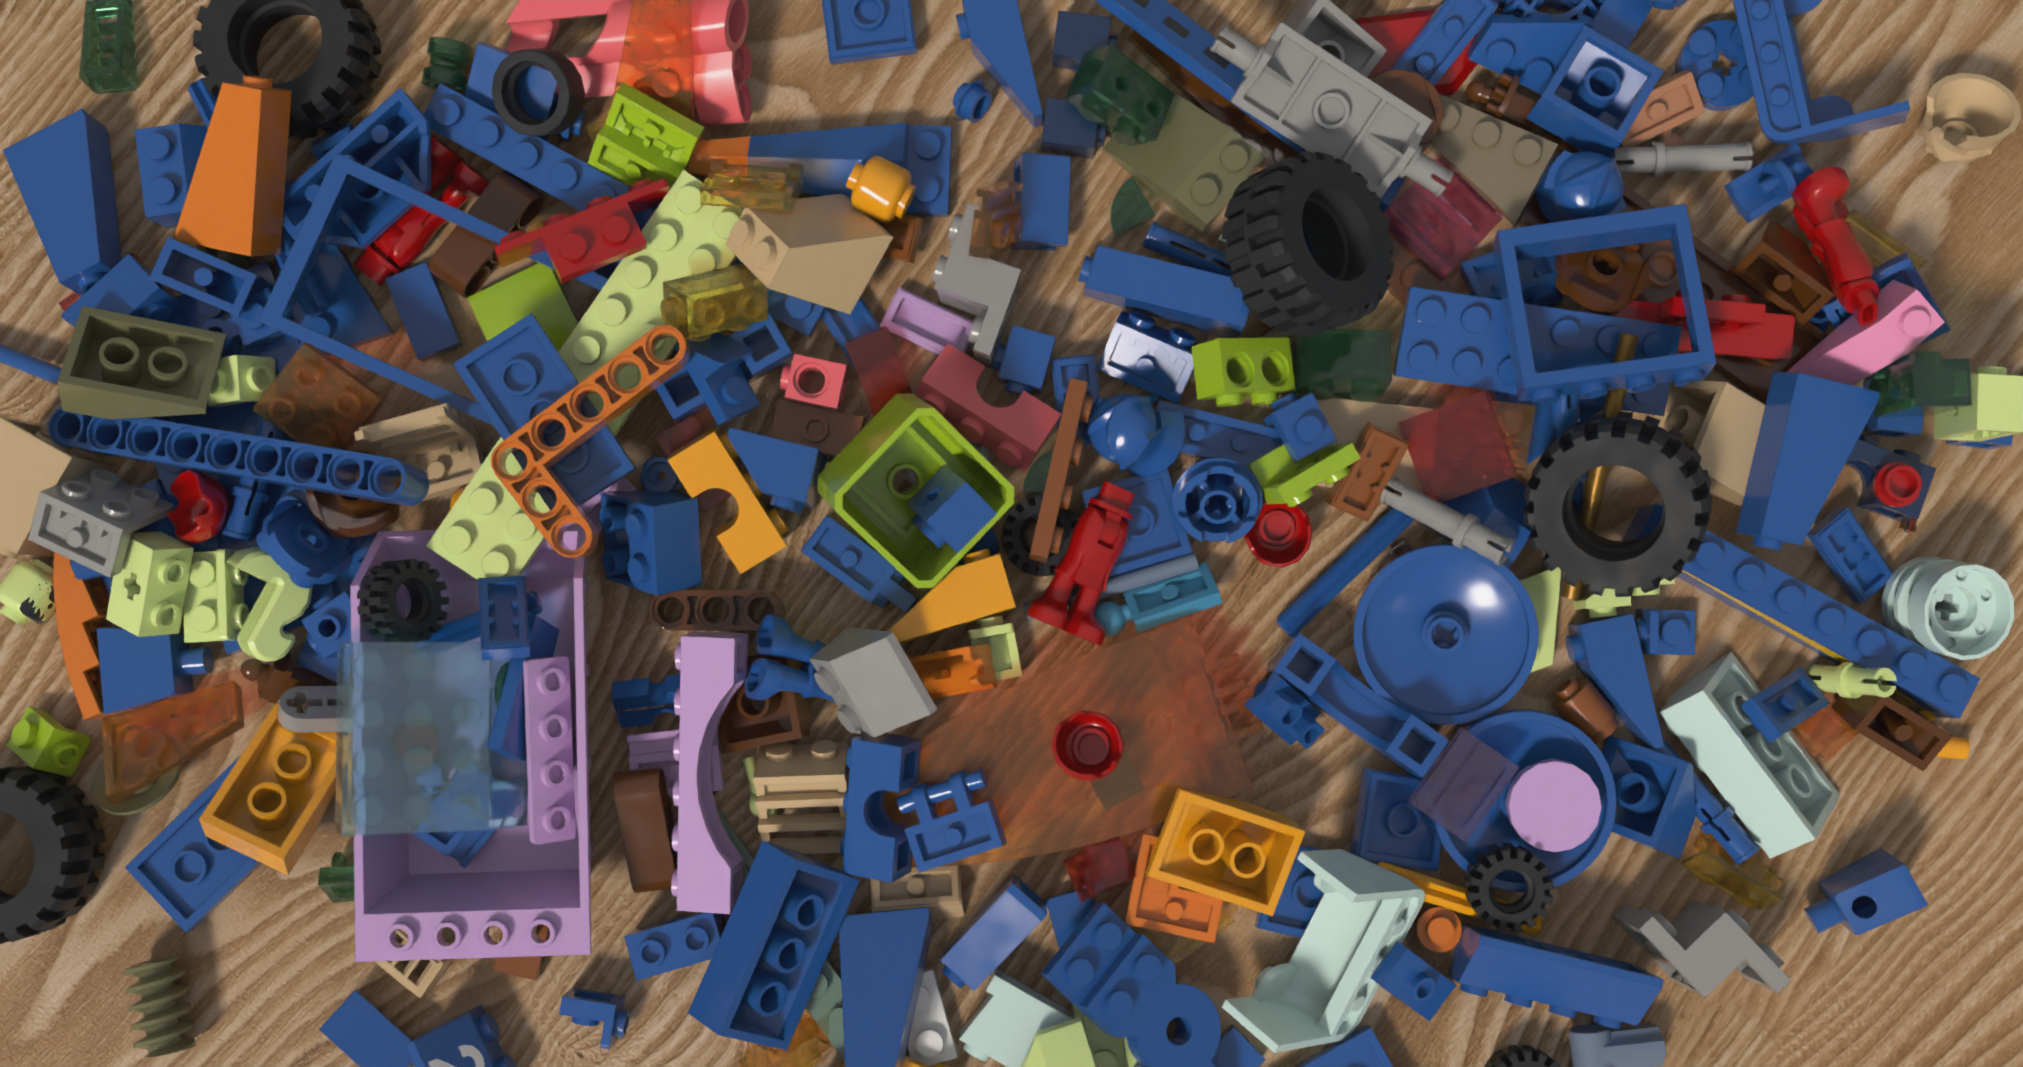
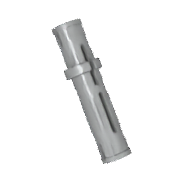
M1663 141L1652 142L1651 146L1617 147L1609 157L1616 158V164L1621 174L1650 173L1651 177H1663L1665 172L1749 171L1753 160H1746L1745 156H1753V149L1750 141L1743 143L1665 146Z
M1392 477L1386 485L1391 487V491L1401 496H1397L1386 489H1383L1381 493V503L1387 504L1453 539L1452 544L1460 549L1468 547L1493 561L1498 566H1501L1507 557L1503 555L1502 551L1492 545L1509 554L1513 548V539L1507 538L1480 524L1479 517L1471 513L1465 516L1399 481L1396 477Z

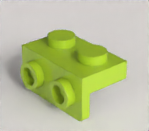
M1334 442L1293 463L1284 444H1281L1249 463L1248 469L1259 481L1262 495L1267 504L1287 503L1288 507H1293L1313 495L1310 489L1322 481L1329 485L1347 476L1350 473L1348 466L1361 459L1352 442L1342 444Z

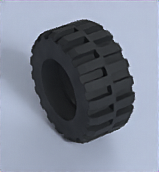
M211 0L207 8L200 7L196 18L202 24L201 31L195 30L193 32V46L202 52L194 58L198 72L206 76L204 79L205 86L212 95L218 98L223 82L243 83V75L259 76L257 69L258 48L263 37L272 26L285 18L296 15H311L318 18L321 25L322 40L314 63L301 76L285 83L272 84L274 88L292 91L288 139L294 136V133L302 139L316 137L318 134L317 128H322L327 133H330L340 128L338 122L340 118L346 116L351 120L360 112L355 106L361 98L369 100L374 91L369 85L371 77L378 78L380 74L381 64L374 58V55H379L382 52L380 38L373 33L376 25L372 16L363 8L364 5L359 0Z
M1309 151L1298 153L1248 176L1247 180L1238 185L1232 199L1229 200L1224 215L1228 218V221L1224 222L1222 226V239L1226 240L1227 248L1223 250L1225 264L1230 263L1233 273L1230 279L1234 288L1239 287L1243 293L1242 301L1248 309H1255L1258 312L1257 318L1270 327L1275 326V330L1286 335H1296L1300 338L1327 332L1371 314L1377 308L1380 300L1383 299L1390 285L1386 280L1391 278L1394 263L1390 261V255L1394 252L1393 239H1389L1387 231L1390 224L1387 215H1382L1379 208L1381 201L1376 192H1370L1366 186L1368 181L1361 173H1353L1350 164L1338 158L1334 159L1332 155L1318 151L1315 153ZM1303 231L1310 242L1314 259L1305 242Z
M1618 412L1616 417L1607 418L1605 413L1590 416L1586 423L1580 424L1576 422L1566 428L1559 438H1555L1550 443L1532 470V476L1526 485L1524 493L1527 505L1523 510L1524 525L1531 526L1532 529L1528 537L1534 550L1542 548L1545 553L1542 562L1550 571L1559 567L1565 572L1562 580L1573 587L1576 586L1578 580L1590 584L1588 593L1602 596L1604 589L1607 588L1615 589L1616 597L1631 596L1634 588L1641 587V590L1647 593L1658 589L1660 581L1663 579L1671 582L1682 573L1686 562H1692L1699 551L1702 540L1705 538L1712 510V496H1710L1709 491L1711 481L1708 470H1703L1700 465L1702 457L1694 446L1688 448L1682 442L1684 435L1675 428L1668 432L1658 426L1660 420L1650 416H1646L1645 421L1633 419V412ZM1618 465L1634 469L1651 480L1660 492L1663 501L1661 520L1650 534L1636 540L1614 541L1603 538L1589 530L1575 511L1573 494L1578 481L1588 471L1600 466Z
M30 766L0 768V811L13 816L26 828L31 837L35 854L32 874L21 892L13 896L0 890V944L38 935L41 932L55 929L64 924L68 916L77 914L86 905V900L82 896L94 893L99 883V879L93 876L94 872L104 867L105 854H98V843L105 842L104 830H96L93 819L98 818L99 815L94 805H84L81 800L85 797V793L76 784L64 786L66 783L64 776L43 772Z

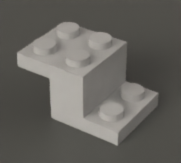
M967 203L964 214L956 213L948 233V239L951 240L949 245L951 250L948 257L940 256L932 281L935 282L934 289L938 291L940 304L976 316L968 339L971 342L969 348L973 349L976 361L992 368L998 345L1003 339L1021 289V269L977 254L987 228L985 209Z
M1694 900L1670 923L1659 913L1654 916L1644 907L1641 910H1637L1624 904L1612 916L1675 983L1704 998L1734 969L1745 979L1776 993H1779L1791 981L1780 969L1784 964L1782 959L1766 944L1761 943L1758 946L1747 935L1751 927L1732 909L1726 912L1715 903L1709 906Z

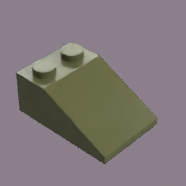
M1161 83L1103 147V151L1200 235H1203L1228 206L1229 200L1232 199L1238 185L1247 180L1248 176L1257 173L1265 159L1262 154L1233 129Z
M82 306L57 381L62 411L110 420L206 414L227 340V334Z

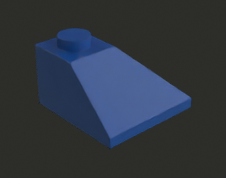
M1469 450L1437 498V501L1465 516L1471 513L1479 517L1480 524L1507 538L1513 539L1514 545L1510 554L1492 545L1502 551L1503 555L1507 557L1503 564L1508 569L1528 541V537L1532 532L1531 526L1524 525L1523 510L1527 505V500L1524 499L1526 485L1473 450ZM1421 523L1422 525H1424L1425 527H1427L1428 529H1430L1431 531H1433L1434 533L1441 536L1442 538H1444L1452 544L1453 539Z
M1608 736L1602 754L1612 772L1617 798L1615 820L1611 832L1680 859L1696 818L1693 764L1613 736Z

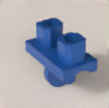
M1793 143L1729 182L1724 188L1728 192L1730 202L1748 224L1791 198L1801 181L1815 171L1804 160L1799 145Z
M1275 671L1268 680L1256 685L1253 697L1244 704L1248 710L1290 746L1297 740L1307 749L1325 730L1315 720L1321 712Z

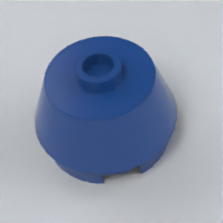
M1208 457L1189 467L1178 479L1172 495V506L1176 519L1187 533L1202 542L1207 540L1231 543L1240 539L1255 524L1263 503L1261 486L1255 475L1244 465L1225 457Z

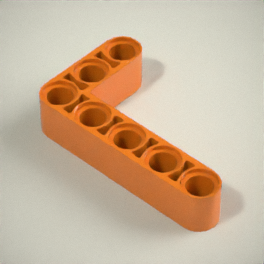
M660 325L651 329L502 441L493 450L491 467L495 475L559 555L568 558H584L596 549L599 539L595 525L554 474L551 467L685 366L690 357V346L683 334L675 327ZM671 337L679 342L678 354L671 360L663 361L658 359L655 355L657 343L664 338ZM634 365L639 367L642 376L640 383L632 389L621 388L618 383L620 371L627 366ZM589 394H599L604 403L602 411L595 417H584L581 412L582 400ZM561 422L565 427L566 435L564 440L556 446L549 447L543 439V432L548 424ZM522 450L527 457V466L522 473L511 475L506 469V459L511 452ZM551 487L556 494V504L552 510L541 513L535 506V495L540 489ZM572 524H579L583 527L586 534L584 544L577 550H570L563 542L564 531Z

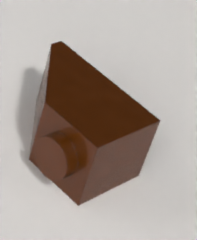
M1772 218L1740 249L1731 271L1789 315H1793L1803 325L1835 296L1827 275L1808 245Z
M1895 693L1885 698L1871 695H1862L1859 698L1839 696L1831 706L1855 731L1922 771L1928 767L1952 738L1948 731Z

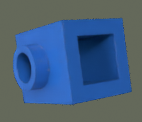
M1012 325L1007 345L999 343L992 369L999 370L998 381L999 383L1006 384V392L1020 396L1023 391L1029 394L1032 392L1041 394L1056 337Z

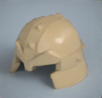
M1958 73L1945 76L1934 83L1927 94V110L1920 124L1918 135L1925 138L1926 151L1932 153L1940 161L1969 163L1986 155H1991L1992 151L1998 147L2001 141L2016 130L2021 120L2020 103L2011 90L1999 81L1984 75Z

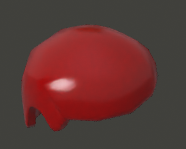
M193 469L181 472L170 486V492L178 499V506L175 510L167 512V517L176 527L175 535L180 540L190 544L206 541L217 535L224 527L231 507L230 495L226 488L213 477Z
M1263 501L1261 512L1255 524L1245 534V541L1250 551L1260 563L1283 568L1297 563L1309 550L1313 537L1312 524L1308 514L1299 504L1288 507L1287 503L1267 504L1266 501Z
M1081 710L1057 724L1051 747L1056 764L1069 777L1079 781H1096L1109 775L1121 763L1124 741L1119 726L1105 714Z

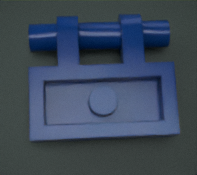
M983 769L969 773L961 770L950 774L948 780L931 786L925 782L913 786L910 793L897 797V804L901 813L905 814L916 810L920 823L904 829L919 873L1007 844L993 799L976 804L973 797L974 790L988 785ZM954 798L958 810L938 817L935 808L936 803Z

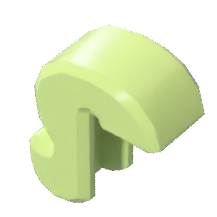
M258 547L236 551L226 562L267 582L237 635L239 646L247 655L264 662L279 660L290 651L295 643V636L283 631V627L303 615L311 601L312 587L306 589L294 584L289 574L269 554Z

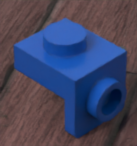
M1293 392L1271 404L1274 412L1263 419L1268 427L1274 424L1293 463L1337 441L1313 393L1298 399L1296 393Z

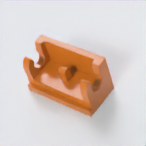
M989 643L908 658L932 699L997 687Z

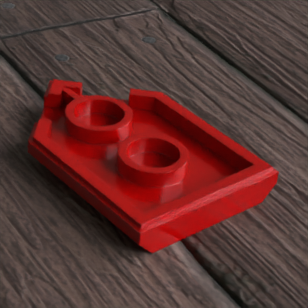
M1436 9L1356 18L1355 22L1387 49L1367 77L1368 79L1380 72L1389 70ZM1478 34L1473 37L1434 86L1439 94L1453 96L1477 66V63L1468 59L1467 50Z

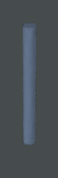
M1192 552L1110 577L1107 583V591H1102L1099 599L1198 570L1199 566L1195 553ZM1079 587L1072 589L1067 602V609H1069ZM1031 602L1024 603L1025 612H1027ZM1027 616L1028 620L1034 619L1030 616Z

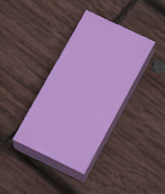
M898 287L880 324V328L939 356L948 343L966 354L971 343L968 339L974 322Z

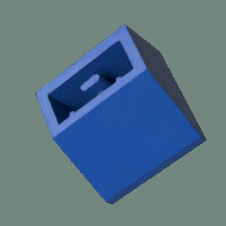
M674 491L601 492L602 508L599 513V519L603 528L604 552L602 555V565L605 570L606 579L657 596L702 585L697 497L691 498L689 495Z

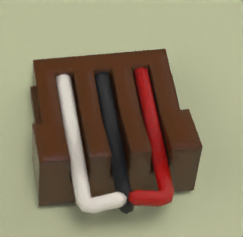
M1403 538L1390 545L1392 549L1389 553L1394 559L1395 554L1399 556L1406 551L1412 550L1406 539Z

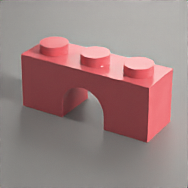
M948 343L921 379L915 395L934 407L966 440L979 443L995 453L1004 464L1017 467L1026 473L1050 437L1061 413L1026 391H1023L1017 401L1008 407H994L987 404L977 392V385L986 366Z

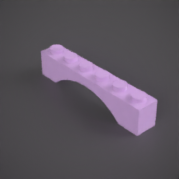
M695 631L681 636V642L677 644L675 649V666L677 670H680V688L676 690L674 696V711L676 715H680L679 733L675 736L673 744L674 759L679 761V779L675 780L672 793L673 803L675 806H678V824L673 829L672 848L674 851H678L677 869L674 870L671 880V891L673 896H677V911L731 914L744 885V858L731 842L719 818L712 792L711 758L713 741L720 719L733 695L742 686L747 677L748 634Z

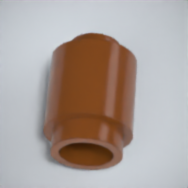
M1574 676L1559 684L1554 690L1553 694L1556 697L1552 702V707L1565 721L1579 728L1595 744L1606 739L1618 727L1619 721L1614 716L1616 713L1615 709L1587 677L1578 680Z

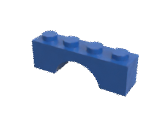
M1300 633L1289 637L1266 670L1270 674L1275 671L1308 702L1411 776L1424 778L1449 742L1448 739L1412 713L1377 695L1344 669L1337 659Z

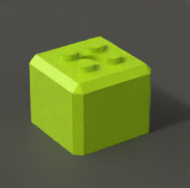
M912 393L896 394L817 476V490L824 500L917 589L934 588L1014 504V486L934 407ZM944 465L965 480L997 513L958 553L947 543L939 549L911 521L916 513L906 504ZM908 468L913 470L915 474L914 485L907 491H896L892 483L894 475L901 469Z

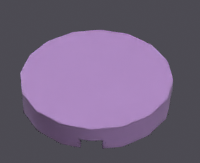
M1553 758L1541 760L1542 762H1537L1532 766L1528 765L1519 771L1509 785L1505 803L1510 823L1517 834L1535 848L1551 852L1570 850L1586 841L1598 825L1602 808L1599 790L1590 776L1571 762Z

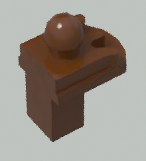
M1502 72L1492 87L1486 85V82L1481 80L1472 81L1467 85L1466 93L1468 97L1475 103L1477 101L1483 103L1481 112L1528 132L1535 126V123L1526 119L1536 101L1515 92L1520 77L1516 75L1510 76Z
M290 651L283 658L276 661H262L261 663V660L258 659L246 660L240 669L246 679L250 681L257 680L259 698L269 700V703L273 704L280 699L286 690L292 687L324 686L323 676L292 666Z

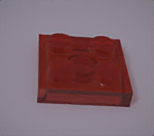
M1487 391L1479 392L1399 422L1404 439L1410 442L1408 451L1424 494L1440 503L1518 476Z

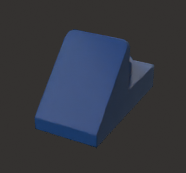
M714 330L687 339L690 346V357L685 367L718 426L747 414L761 405L739 367V364L754 353L751 347ZM679 343L674 346L677 353L679 351Z

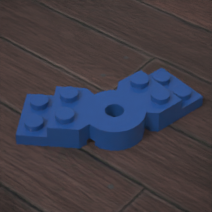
M1096 902L1042 970L1041 974L1105 1034L1118 1038L1126 1037L1129 1049L1139 1063H1136L1134 1067H1216L1211 1060L1219 1046L1221 1024L1218 1011L1212 1000L1200 989L1176 982L1175 964L1144 934L1135 933L1105 903ZM1172 1019H1175L1176 1031L1168 1039L1166 1033L1167 1026Z

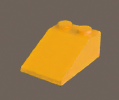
M989 549L963 556L965 565L955 567L888 632H893L901 644L1016 609L1000 554L991 556Z
M275 703L204 810L199 821L206 837L289 875L313 837L353 756L352 739L338 732L299 733L289 731L279 723L277 717L279 704Z
M1178 787L1145 874L1170 884L1273 916L1306 831L1287 815L1248 802Z

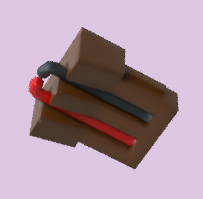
M1917 519L1902 521L1899 528L1907 533L1916 532Z

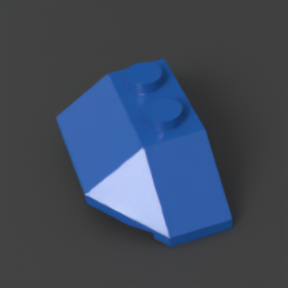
M402 88L395 91L285 190L282 226L296 240L335 153L426 195L432 190L431 123ZM353 178L324 244L366 249L414 205Z

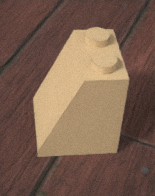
M835 194L746 205L739 220L732 227L730 237L725 245L768 289L851 314L893 236L871 216L852 207L849 196Z
M1701 380L1689 382L1687 386H1675L1674 381H1671L1664 416L1649 414V416L1660 420L1658 426L1668 432L1675 428L1684 435L1682 442L1688 448L1693 446L1702 457L1700 462L1702 469L1708 470L1711 481L1710 494L1732 504L1742 506L1765 405L1728 382Z
M0 415V553L17 559L20 554L33 560L35 558L40 560L42 556L54 557L53 551L28 540L40 491L91 472L94 469L111 471L113 465L92 453L55 443L50 438L48 429L37 423Z

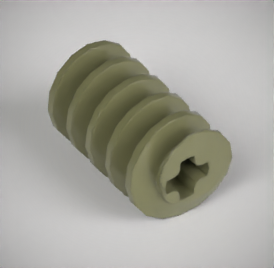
M183 955L149 960L123 970L126 976L139 977V982L126 988V993L141 995V1000L129 1006L128 1009L129 1012L143 1013L144 1018L131 1025V1030L146 1032L145 1037L133 1043L134 1048L148 1050L149 1054L145 1057L172 1054L196 1046L195 1038L181 1036L193 1028V1021L178 1018L191 1010L189 1002L176 1000L189 992L187 984L174 982L186 974V967L171 964Z

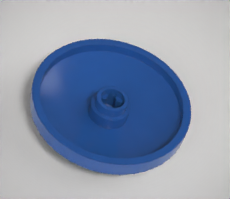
M1441 543L1417 547L1389 561L1374 575L1364 589L1354 617V649L1361 672L1370 687L1377 695L1412 713L1425 723L1440 725L1462 724L1483 718L1495 712L1512 699L1521 689L1532 670L1538 648L1539 632L1536 612L1531 598L1520 580L1504 564L1498 566L1493 561L1468 547L1460 549L1453 544Z
M1512 709L1492 713L1474 721L1461 730L1446 746L1435 766L1429 797L1431 818L1439 840L1452 859L1468 874L1469 872L1466 868L1469 862L1474 865L1477 861L1474 855L1479 851L1484 854L1489 851L1487 847L1489 845L1496 844L1498 847H1503V842L1512 843L1515 847H1518V845L1525 847L1547 867L1550 872L1548 876L1553 881L1554 887L1562 885L1582 873L1601 853L1613 828L1617 801L1612 772L1597 745L1579 728L1564 719L1531 709ZM1552 758L1571 762L1587 773L1599 790L1602 806L1598 825L1590 837L1573 849L1559 852L1537 849L1523 840L1510 823L1505 804L1509 785L1519 771L1528 765L1532 766L1537 762H1542L1541 760ZM1507 870L1499 873L1494 878L1491 886L1506 891L1524 892L1525 880L1519 872Z

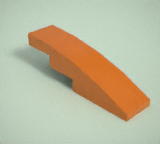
M54 552L53 589L57 629L68 677L83 719H105L116 713L104 714L97 628H104L102 623L108 621L106 616L110 596L101 577L92 580H78L71 568L70 559Z

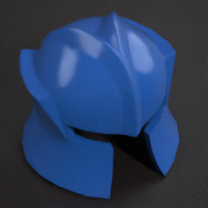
M1564 150L1558 157L1553 159L1536 190L1538 205L1543 215L1551 223L1618 214L1627 206L1622 198L1624 181L1616 164V158L1592 151L1570 153Z
M1119 394L1110 398H1097L1090 410L1088 423L1085 424L1083 438H1089L1100 456L1108 461L1119 464L1120 470L1125 469L1131 474L1140 477L1154 476L1166 470L1178 457L1185 437V419L1183 411L1159 409L1156 412L1158 420L1156 430V417L1151 403L1158 402L1161 394H1149L1146 396Z

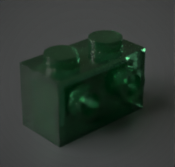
M1108 45L1084 53L1065 99L1076 106L1084 118L1099 123L1111 132V136L1116 142L1125 146H1135L1157 140L1175 93L1113 45Z
M1332 329L1311 337L1300 338L1296 336L1292 345L1293 373L1296 389L1294 392L1298 395L1313 393L1316 400H1326L1333 396H1351L1355 401L1368 402L1378 397L1382 398L1392 382L1390 331Z
M1939 351L1917 352L1910 354V358L1898 359L1892 362L1889 368L1873 373L1869 390L1880 392L1879 401L1874 409L1875 417L1931 416L1971 406L1969 358L1941 359V352Z

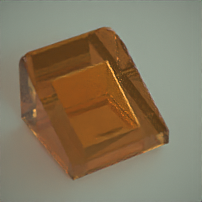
M1827 705L1818 713L1790 730L1815 760L1826 762L1830 761L1859 734L1830 705Z

